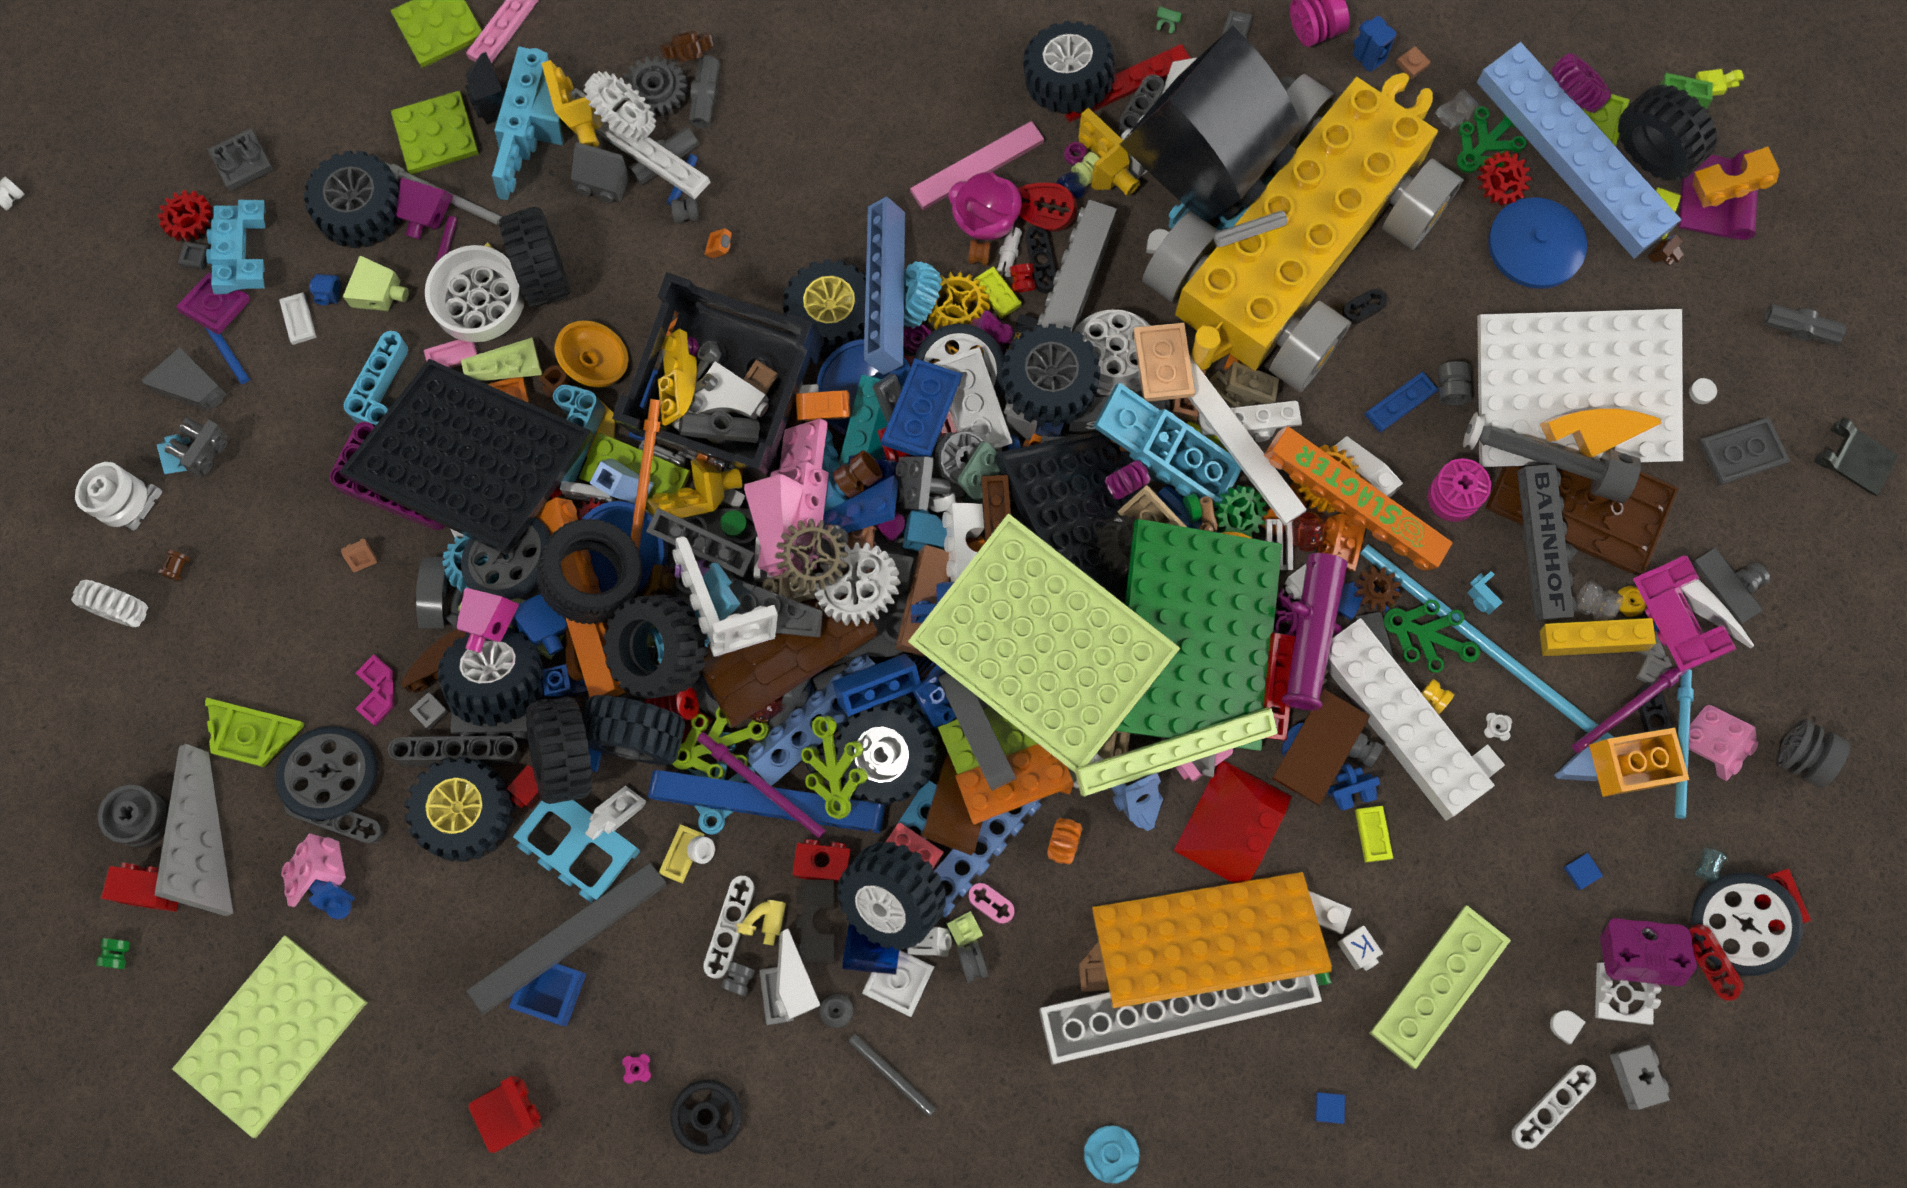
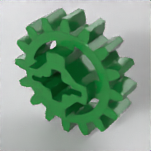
M1237 485L1236 489L1229 487L1228 495L1221 493L1222 501L1215 502V505L1219 508L1218 511H1214L1215 516L1218 517L1216 520L1217 525L1220 527L1218 532H1238L1251 538V532L1259 533L1258 525H1265V521L1261 518L1267 515V512L1262 510V507L1266 505L1265 501L1260 500L1262 495L1254 492L1255 489L1241 485Z

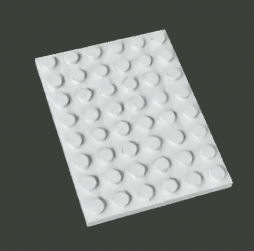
M1682 309L1482 314L1477 316L1479 416L1485 414L1484 426L1492 424L1494 427L1581 454L1572 434L1557 441L1548 442L1539 423L1571 412L1593 409L1637 411L1659 418L1662 424L1611 449L1640 458L1641 462L1683 461ZM1479 440V464L1483 467L1547 465L1488 445L1483 446ZM1604 452L1590 458L1599 460Z

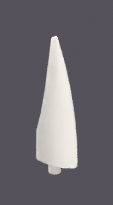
M1700 580L1680 588L1692 612L1717 626H1725L1729 635L1749 648L1754 647V644L1730 611Z

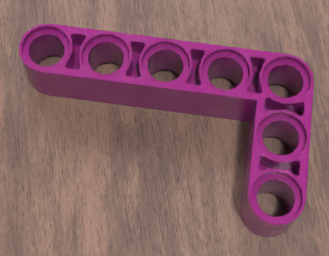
M369 422L358 423L351 432L329 476L331 483L341 493L434 530L445 528L446 526L430 520L415 511H408V508L394 501L385 502V497L369 490L367 493H363L365 488L348 480L346 483L341 484L344 478L339 471L362 444L364 437L370 434L374 428Z

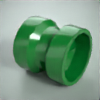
M102 938L100 945L102 953L97 957L95 966L124 969L126 964L124 956L129 951L131 942ZM109 951H115L118 954L109 953Z

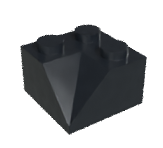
M484 52L481 53L466 73L468 85H465V88L478 118L483 117L486 125L498 120L505 94L487 53Z

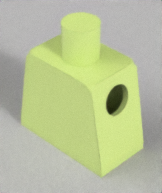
M359 256L343 298L353 308L389 311L393 299L406 302L409 290L406 287L399 286L401 280L393 270Z

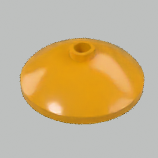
M576 321L565 326L556 338L555 355L559 365L571 378L579 383L592 387L609 386L619 381L627 369L628 353L624 343L615 332L602 324L593 321Z

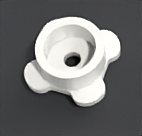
M1489 713L1486 716L1487 728L1484 730L1485 736L1488 738L1498 737L1502 741L1508 740L1510 738L1509 731L1512 719L1509 716Z

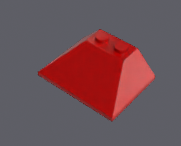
M1222 761L1217 765L1214 771V778L1211 777L1173 851L1233 884L1250 881L1285 816L1292 796L1230 763Z

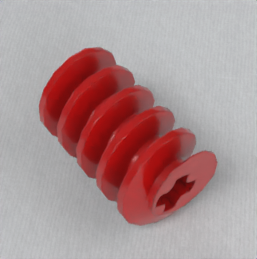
M691 687L676 695L644 700L646 704L649 703L656 707L667 709L686 720L694 719L699 712L698 697L695 690Z

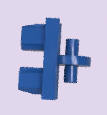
M931 674L922 684L912 688L917 704L922 708L933 728L936 729L941 724H948L956 717L936 675Z
M1347 763L1342 765L1343 773L1336 775L1338 784L1330 786L1327 791L1328 796L1334 798L1338 809L1346 810L1354 806L1351 796L1353 793L1359 792L1362 802L1376 800V786L1380 785L1377 776L1373 777L1371 773L1363 775L1361 767L1353 769Z
M314 880L309 887L313 893V896L308 899L311 904L326 912L333 919L340 920L345 918L350 913V902L355 897L332 881Z

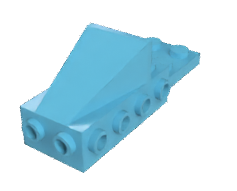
M518 47L495 127L499 153L492 178L497 196L503 200H508L510 192H514L516 186L515 173L520 171L522 159L529 160L531 152H535L537 140L563 145L564 142L560 118L554 111L541 64L549 61L548 55L537 48Z
M1121 383L1115 384L1093 425L1095 429L1129 451V457L1135 461H1141L1149 472L1150 480L1176 488V492L1182 496L1194 493L1199 500L1205 496L1211 497L1213 509L1218 508L1215 502L1222 501L1220 494L1228 495V488L1233 487L1239 477L1241 468L1230 453L1196 431L1192 426L1180 420L1173 413L1166 409H1157Z

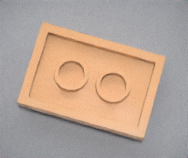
M1184 323L1134 327L1133 335L1143 399L1149 402L1194 397L1195 389Z

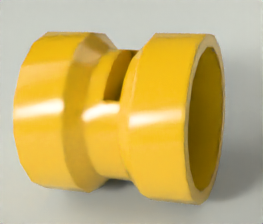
M1432 679L1421 692L1438 715L1454 697L1451 691L1441 689L1440 683L1435 679Z

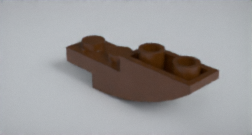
M455 629L429 647L405 675L401 682L403 688L410 693H418L425 690L429 683L435 680L439 681L437 672L439 671L440 659L444 657L443 654L446 649L453 646L452 643L460 637L462 639L465 637V632Z

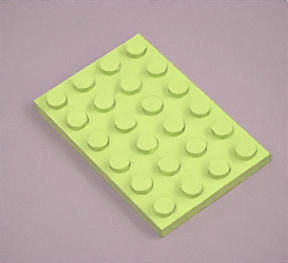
M284 936L172 1070L252 1138H257L367 1004V1001L288 936Z

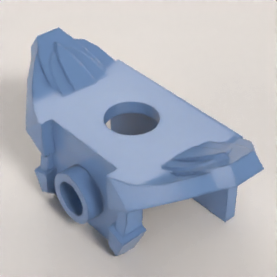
M1157 773L1142 777L1141 780L1127 787L1125 783L1111 787L1116 795L1113 797V801L1119 811L1123 810L1130 822L1132 821L1137 827L1143 828L1146 831L1155 827L1163 801L1158 791V785L1161 781ZM1148 794L1145 800L1136 802L1140 796Z

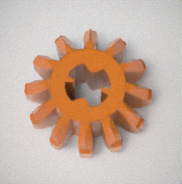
M1059 818L1056 821L1047 851L1049 859L1060 864L1070 865L1073 862L1082 832L1080 823L1068 818Z

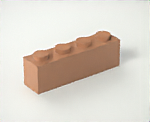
M928 545L919 550L895 649L926 657V655L908 642L922 624L911 623V605H916L920 601H929L932 604H936V585L942 582H949L950 577L946 573L949 552Z

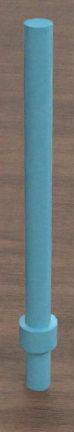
M1688 670L1681 676L1680 688L1677 689V700L1679 701L1678 741L1687 773L1691 702L1694 700V689L1691 688V670ZM1687 781L1676 783L1675 817L1679 819L1686 818Z

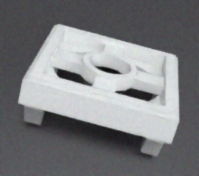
M1597 963L1595 1018L1653 1025V1009H1657L1661 1004V1000L1656 998V994L1661 992V987L1658 984L1640 982L1645 991L1640 992L1634 991L1633 987L1629 985V981L1619 980V984L1615 985L1614 988H1609L1613 985V981L1606 974L1604 963ZM1620 986H1626L1631 991L1629 1001L1623 1002L1618 999L1616 992ZM1612 997L1619 1003V1013L1608 1004ZM1633 1000L1644 1001V1004L1637 1012L1628 1014V1004L1632 1003Z

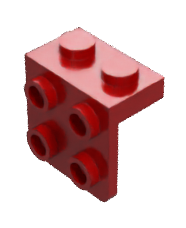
M510 1076L501 1081V1086L469 1104V1110L488 1151L491 1153L498 1152L542 1127L539 1122L541 1119L539 1111L534 1104L531 1105L527 1096L529 1094L528 1088L519 1077Z

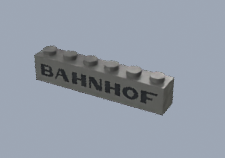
M1556 464L1526 466L1518 470L1517 475L1535 621L1568 619L1574 617L1576 601L1571 594L1573 576L1568 569L1570 551L1565 544L1567 526L1562 520L1564 501L1562 496L1559 495L1560 473L1556 470Z

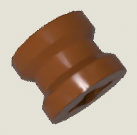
M971 239L968 264L978 262L983 266H988L991 242L978 243L976 240Z

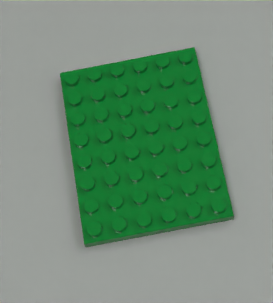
M1142 519L1134 521L1125 605L1170 639L1180 649L1115 731L1170 739L1263 709L1270 636L1274 629L1282 544ZM1262 739L1235 748L1261 751Z

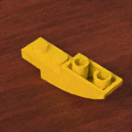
M681 329L666 336L662 344L665 376L658 379V387L661 401V422L665 426L684 416L692 402L696 386V357L689 354L687 332Z

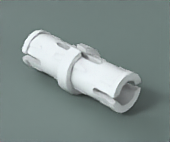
M1013 228L1006 234L1004 245L1000 247L999 253L1001 257L997 271L1001 276H1003L1004 271L1006 272L1005 277L1011 276L1009 267L1013 266L1014 259L1018 257L1019 251L1017 248L1022 235V231L1018 228H1015L1014 236Z

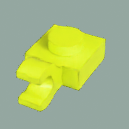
M1722 69L1698 72L1696 75L1698 80L1713 83L1712 96L1723 95L1727 88L1738 87V81L1744 79L1742 70H1735L1723 75Z

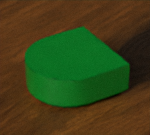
M1193 493L1184 496L1182 502L1190 523L1199 522L1202 516V508L1197 495Z

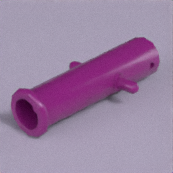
M1327 553L1308 555L1301 602L1296 601L1291 605V609L1299 615L1287 694L1283 695L1281 700L1284 704L1293 708L1314 711L1320 710L1323 706V703L1320 701V695L1333 633L1338 635L1342 632V627L1335 622L1348 562L1339 556Z

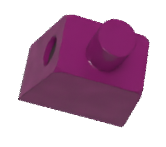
M401 178L396 214L398 218L409 222L405 235L420 240L423 227L437 230L452 201L453 195L436 187Z

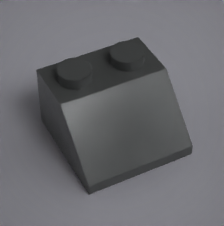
M576 142L571 181L575 190L583 196H597L607 203H612V201L620 203L630 180L622 155Z

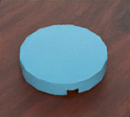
M1104 1126L1096 1129L1088 1137L1084 1147V1160L1088 1170L1095 1178L1105 1183H1119L1127 1180L1135 1172L1139 1162V1148L1135 1138L1127 1130L1118 1126Z

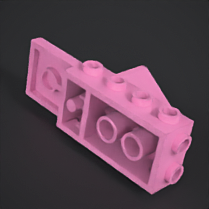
M821 418L785 429L779 470L771 472L768 478L745 484L744 487L761 545L757 568L768 572L767 574L771 577L787 571L786 567L782 569L777 568V564L784 562V560L775 558L776 553L784 551L776 547L778 542L786 543L781 538L782 533L784 532L791 536L788 527L793 525L799 530L797 522L800 520L804 522L805 527H808L809 519L814 520V527H817L819 521L823 520L829 473L822 469L828 422ZM806 534L796 538L792 545L808 546L813 538V534ZM815 544L809 552L805 551V554L809 556V564L815 558L818 560V556L814 555ZM790 553L792 564L802 573V560ZM817 564L814 565L813 570L817 569Z

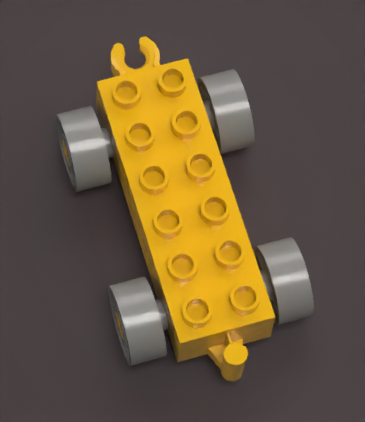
M1406 73L1393 75L1389 78L1381 92L1356 76L1335 102L1336 94L1307 74L1301 75L1286 91L1301 123V128L1289 141L1297 151L1290 161L1279 170L1267 185L1265 191L1247 209L1234 226L1278 211L1285 212L1288 220L1287 224L1222 247H1217L1214 241V234L1219 230L1193 212L1183 216L1171 229L1151 258L1142 281L1173 304L1178 302L1175 315L1197 330L1190 356L1201 370L1208 369L1211 363L1230 353L1256 372L1276 345H1278L1281 349L1273 360L1269 371L1300 393L1310 384L1345 336L1351 321L1322 301L1315 303L1302 320L1299 319V316L1389 203L1394 205L1388 215L1382 230L1411 250H1414L1438 221L1464 180L1433 158L1424 165L1415 178L1411 177L1424 161L1438 133L1437 129L1423 121L1432 104V91L1425 88L1420 92L1413 107L1404 108L1396 103L1395 95L1398 92L1404 91L1409 80V76Z

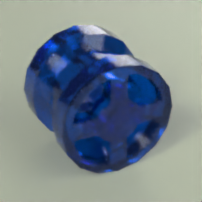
M1076 172L1064 174L1056 182V184H1060L1070 190L1075 199L1080 198L1085 193V188L1079 183L1080 177Z

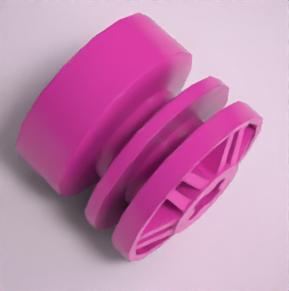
M1345 0L1291 1L1290 17L1292 26L1304 46H1313L1316 43L1323 42L1326 37L1331 39L1348 31L1349 12Z
M1461 458L1450 461L1443 466L1428 488L1427 499L1430 508L1437 516L1446 521L1459 522L1468 519L1476 513L1490 494L1491 480L1489 474L1482 465L1473 460Z

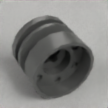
M972 432L941 433L931 457L933 458L931 477L946 479L950 481L951 485H959L958 477L983 440Z
M1803 718L1791 728L1784 738L1776 756V765L1783 769H1788L1794 775L1801 772L1802 779L1819 788H1823L1834 780L1845 764L1851 747L1850 741L1831 731L1824 734L1823 727L1817 724L1814 725V722Z

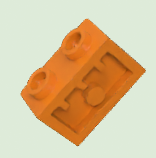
M1341 513L1327 518L1323 527V539L1318 547V553L1332 554L1345 559L1348 562L1346 571L1353 572L1356 571L1366 528L1357 526L1352 522L1350 516Z

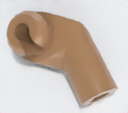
M1202 497L1199 500L1202 508V524L1199 529L1216 532L1218 525L1214 514L1212 498Z

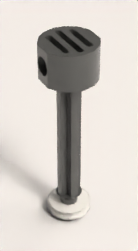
M1478 412L1474 413L1467 426L1463 447L1470 445L1472 450L1478 440H1480L1483 446L1488 445L1547 465L1556 464V468L1592 479L1590 484L1591 494L1615 502L1625 503L1631 496L1641 470L1640 458L1609 449L1604 451L1599 460L1494 427L1492 424L1484 426L1485 414L1478 416Z

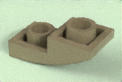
M811 571L810 576L816 577V574ZM782 574L763 580L764 589L798 602L816 598V589L814 592H810L809 583H806L804 590H799L801 582L799 580L791 586L789 583L793 576L783 578Z

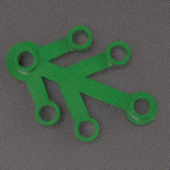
M1478 107L1476 109L1473 119L1477 127L1478 145L1474 149H1472L1471 142L1474 125L1470 122H1463L1460 125L1458 134L1461 137L1462 152L1459 153L1456 164L1462 172L1472 173L1479 166L1485 165L1484 160L1492 158V156H1481L1485 151H1501L1499 152L1500 155L1506 151H1513L1515 153L1523 151L1526 146V140L1522 136H1516L1512 141H1496L1509 127H1516L1505 114L1503 115V120L1488 134L1486 120L1490 112L1486 107ZM1478 113H1482L1485 117L1479 116ZM1463 128H1467L1470 132H1465ZM1515 142L1520 143L1521 146L1515 145ZM1466 158L1471 159L1473 162H1468ZM1498 163L1495 166L1501 167L1504 163Z
M1428 600L1423 606L1407 612L1399 608L1389 610L1384 616L1383 623L1388 632L1397 635L1403 650V659L1406 662L1413 663L1420 657L1419 650L1412 647L1407 632L1417 636L1427 659V669L1432 673L1442 671L1444 662L1441 658L1437 657L1431 642L1457 652L1459 659L1463 662L1470 663L1478 659L1480 649L1476 643H1461L1435 632L1450 625H1460L1464 621V615L1461 611L1453 610L1445 617L1420 626L1411 621L1424 615L1433 616L1437 614L1440 610V605L1437 601ZM1428 603L1435 605L1436 609L1434 612L1427 610ZM1453 613L1459 615V622L1455 623L1451 620ZM1395 616L1401 619L1399 626L1393 624L1392 620ZM1467 647H1471L1474 650L1472 657L1466 655L1465 650ZM1409 650L1415 652L1416 656L1413 660L1407 657ZM1433 660L1439 662L1440 667L1438 670H1434L1431 667Z

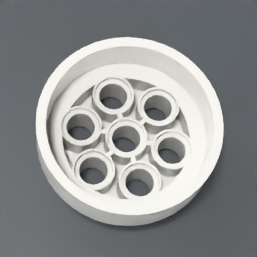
M464 246L447 253L434 265L425 285L426 304L432 316L449 335L467 342H484L507 332L518 320L525 302V297L516 280L510 260L501 252L486 246ZM490 277L487 282L481 283L484 278ZM467 287L465 291L458 293L461 288ZM509 290L506 295L500 296L503 291ZM481 300H486L483 305L477 306ZM463 309L461 314L454 315L456 311ZM500 313H503L498 319H496V317ZM482 322L479 328H473L475 324Z
M1104 310L1085 318L1073 331L1074 334L1077 331L1083 334V341L1089 340L1094 346L1093 352L1098 354L1101 373L1095 397L1109 396L1117 383L1123 384L1137 395L1142 394L1138 365H1133L1130 362L1133 359L1137 360L1133 330L1134 327L1150 325L1138 315L1123 310ZM1113 324H1122L1124 327L1116 328L1115 326H1113ZM1096 331L1099 332L1101 336L1094 337L1090 333ZM1116 345L1122 350L1114 351L1110 347ZM1110 368H1114L1118 370L1119 373L1111 374L1107 370Z

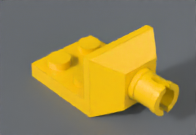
M551 60L541 63L555 113L578 136L581 144L596 148L599 145V141L597 140L595 130L599 129L604 123L601 121L602 116L594 113L596 109L589 106L591 101L585 97L577 100L572 97L571 91L574 90L572 81L569 76L566 77L560 67L557 68Z
M1087 108L1081 113L1078 138L1080 143L1087 149L1090 148L1100 158L1094 163L1091 187L1095 190L1111 189L1113 186H1118L1126 196H1129L1138 188L1140 181L1128 171V152L1119 145L1123 140L1094 112Z
M696 459L691 460L695 489L682 488L678 490V493L654 494L653 498L646 500L647 509L654 515L657 508L679 518L713 512L725 498L724 491L742 488L740 471L735 468L719 472L714 466Z

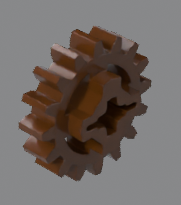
M693 30L671 36L673 41L662 44L661 50L664 58H677L678 62H685L702 57V51L712 48L713 43L710 34L702 33L697 35L696 31Z

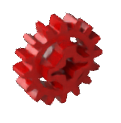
M1508 151L1501 153V155L1498 152L1492 155V158L1485 159V165L1479 167V171L1483 175L1477 177V180L1482 181V185L1478 189L1486 191L1483 194L1484 198L1491 196L1490 203L1493 204L1498 201L1499 206L1506 203H1514L1516 199L1524 197L1522 192L1529 189L1525 182L1530 181L1531 177L1526 176L1525 173L1530 168H1523L1522 165L1525 160L1517 161L1518 154L1515 153L1509 157ZM1498 163H1504L1501 167H1494ZM1507 190H1513L1510 194H1504Z
M183 190L181 196L174 192L172 200L165 198L168 204L166 206L160 205L159 208L163 213L158 214L157 217L161 220L159 225L170 238L174 237L178 242L183 238L186 242H189L192 236L198 240L200 232L205 235L207 234L205 227H212L209 219L214 218V214L211 212L213 207L203 195L199 196L196 191H192L189 195L186 190Z

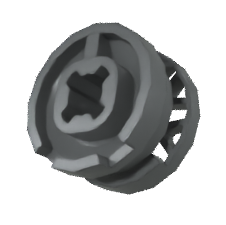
M977 940L970 943L969 946L964 947L960 945L956 947L967 984L974 982V978L988 977Z

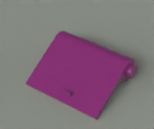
M1741 151L1732 159L1711 155L1688 177L1682 179L1679 214L1681 220L1679 228L1739 240H1748L1755 236L1758 189L1749 192L1743 197L1725 200L1720 205H1710L1703 208L1692 185L1696 171L1716 164H1720L1721 169L1727 175L1737 176L1742 174L1741 164L1743 156L1754 151Z

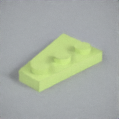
M533 338L461 360L463 374L478 381L542 375Z

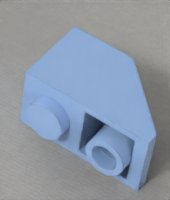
M610 458L600 462L590 484L612 497L635 504L639 474ZM649 481L647 497L654 486V483Z

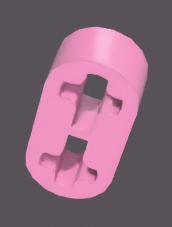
M978 883L971 887L969 901L975 908L998 924H1006L1012 920L1014 907L1009 900L984 883ZM986 890L985 896L991 900L990 904L983 900L979 901V903L976 902L974 891ZM994 903L999 907L1007 905V912L1010 915L998 918V911L992 905Z

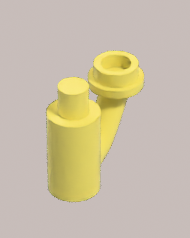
M768 900L759 904L749 913L742 924L736 923L737 933L753 936V932L756 931V927L752 926L759 917L765 915L761 931L765 933L763 944L774 946L775 937L780 936L786 903Z

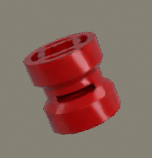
M1018 264L1009 267L1010 275L1014 281L1012 283V291L1014 293L1036 290V281L1033 280L1032 276L1034 273L1033 264Z

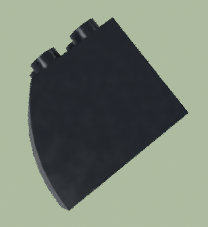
M1232 25L1177 76L1119 145L1198 217L1208 222L1220 214L1228 221L1242 207L1245 209L1250 207L1267 188L1262 181L1272 171L1277 173L1294 156L1297 150L1289 141L1301 128V123L1278 77L1252 44Z

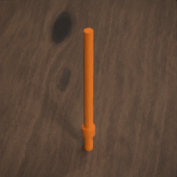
M650 399L648 419L644 421L643 430H646L631 530V540L634 541L638 549H640L656 432H659L660 429L658 417L661 401Z

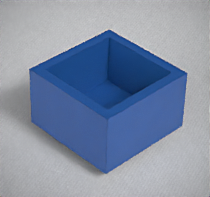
M555 964L514 993L509 1008L567 1027L586 973Z

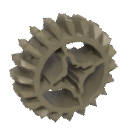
M813 519L808 520V527H805L804 522L800 520L797 522L799 530L790 525L788 530L791 536L783 532L781 538L786 543L778 542L776 545L777 548L784 550L775 554V558L784 560V562L777 564V568H787L782 577L787 578L791 574L793 576L789 583L791 586L797 580L801 581L799 590H804L806 583H809L810 592L815 591L816 583H818L821 590H824L826 588L824 580L833 585L835 579L832 574L839 578L843 575L837 567L845 568L847 566V563L841 561L840 558H846L848 552H840L839 549L847 544L845 541L837 543L836 540L842 535L840 532L834 536L830 534L834 528L833 525L828 526L824 530L823 520L819 521L817 527H814ZM806 534H813V538L808 546L792 545L796 538ZM821 537L830 545L833 557H830L829 554L821 550ZM815 544L814 555L818 556L819 559L815 558L809 564V556L805 554V551L809 552ZM790 553L802 560V573L792 564ZM815 564L831 565L825 574L816 577L810 576Z

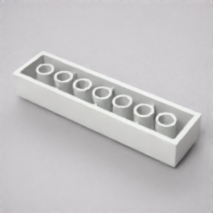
M1361 618L1332 638L1326 669L1356 708L1370 716L1367 722L1446 821L1495 786Z

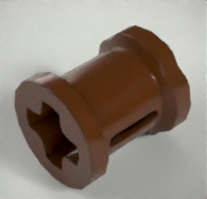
M168 549L166 552L168 554L162 569H159L157 573L179 582L181 571L185 563L189 562L191 558Z

